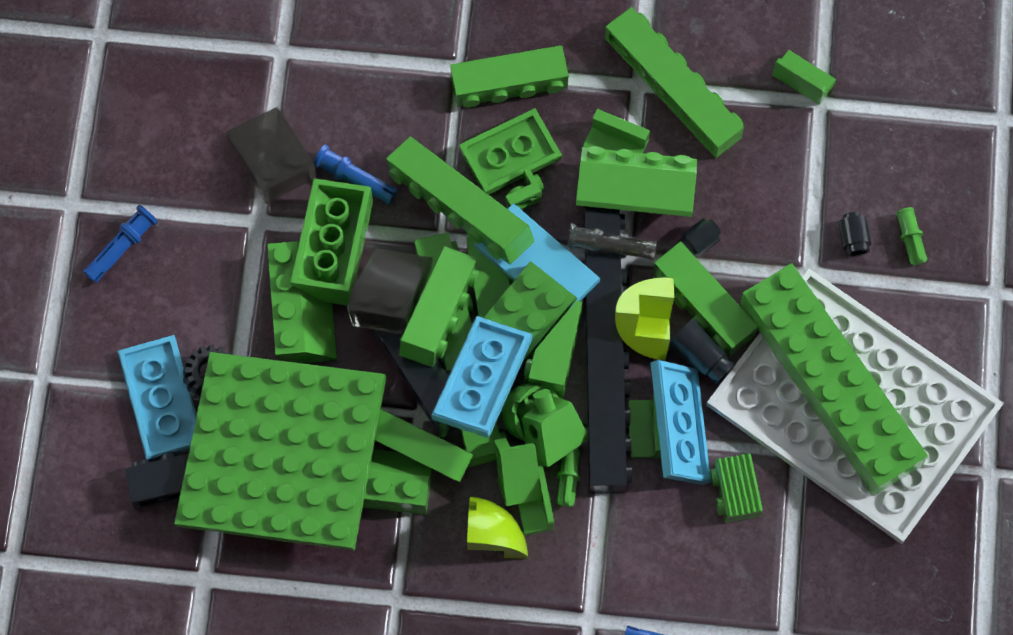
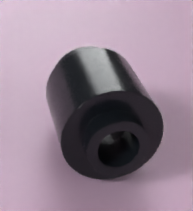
M859 212L844 214L843 219L838 221L843 250L846 251L849 257H857L869 253V246L872 243L867 217L860 215Z
M702 218L681 234L677 244L682 242L694 256L699 258L720 242L719 235L721 230L712 219L707 221L705 218Z

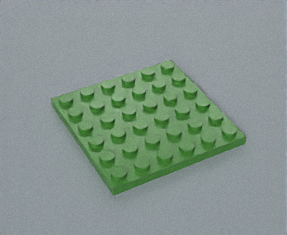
M210 352L174 524L182 528L355 551L386 382L385 374Z

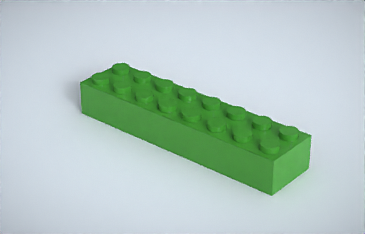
M793 263L743 292L740 301L741 307L759 326L758 331L873 496L924 465L928 454Z

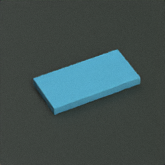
M514 203L508 210L530 226L535 242L511 265L501 258L499 260L495 259L482 243H474V247L512 281L518 277L531 261L577 297L576 301H581L600 282V278Z
M476 316L433 410L432 419L489 438L531 344L532 334Z
M175 335L119 350L118 355L146 460L151 462L161 459L162 456L189 451L197 414L191 392H188L186 389L188 385L183 382L185 376L183 374L184 367Z
M661 360L651 362L663 477L700 485L711 483L698 371L695 368Z

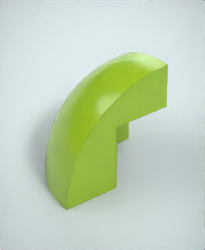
M653 278L632 285L620 296L615 311L616 328L623 341L636 352L663 361L666 360L670 342L669 319L674 301L673 278Z
M470 497L467 550L504 551V558L528 559L524 534L512 515L492 501Z

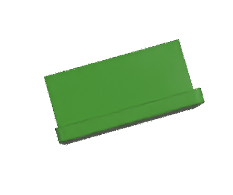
M790 50L786 52L782 59H777L772 74L778 80L819 105L836 82L835 78Z
M597 109L592 120V128L583 147L598 146L604 150L618 151L627 149L633 153H643L649 141L650 130Z
M654 393L652 400H630L628 403L631 413V424L629 426V437H631L630 457L632 459L661 458Z
M506 438L494 440L500 495L506 506L540 500L541 489L535 445L530 443L510 447Z
M543 465L538 466L541 499L518 504L524 536L554 531V518Z

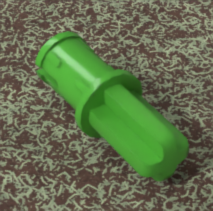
M907 207L898 210L896 216L902 232L900 240L905 243L910 263L916 266L925 263L927 257L921 239L923 232L918 228L914 208Z
M578 448L562 457L561 470L557 473V479H559L557 504L561 507H573L575 503L576 485L580 481L578 468L581 450Z

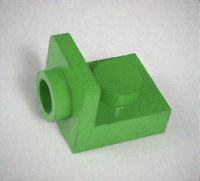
M530 168L524 170L523 179L526 187L517 186L506 195L507 209L514 203L523 211L542 202L543 183L538 174L533 176Z

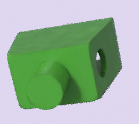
M542 389L533 394L536 407L524 414L522 422L526 444L533 443L536 447L537 463L549 467L589 440V437L573 404L570 401L552 397L549 389Z

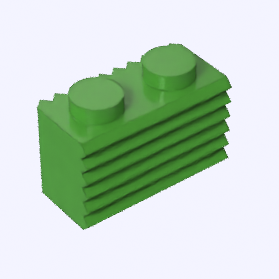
M751 454L716 459L714 469H710L712 486L718 487L720 497L716 498L718 515L724 516L725 523L761 517L763 509Z

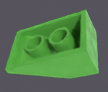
M576 301L535 349L533 359H527L525 366L524 383L542 385L545 389L551 388L560 399H564L581 322V301Z

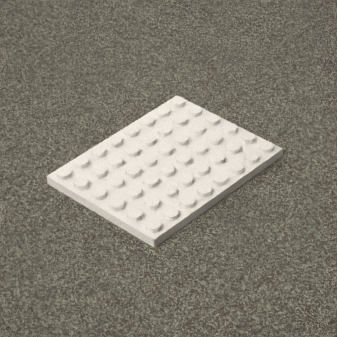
M808 269L802 278L928 454L924 465L873 496L760 333L707 401L706 406L900 544H903L1004 403L817 273Z

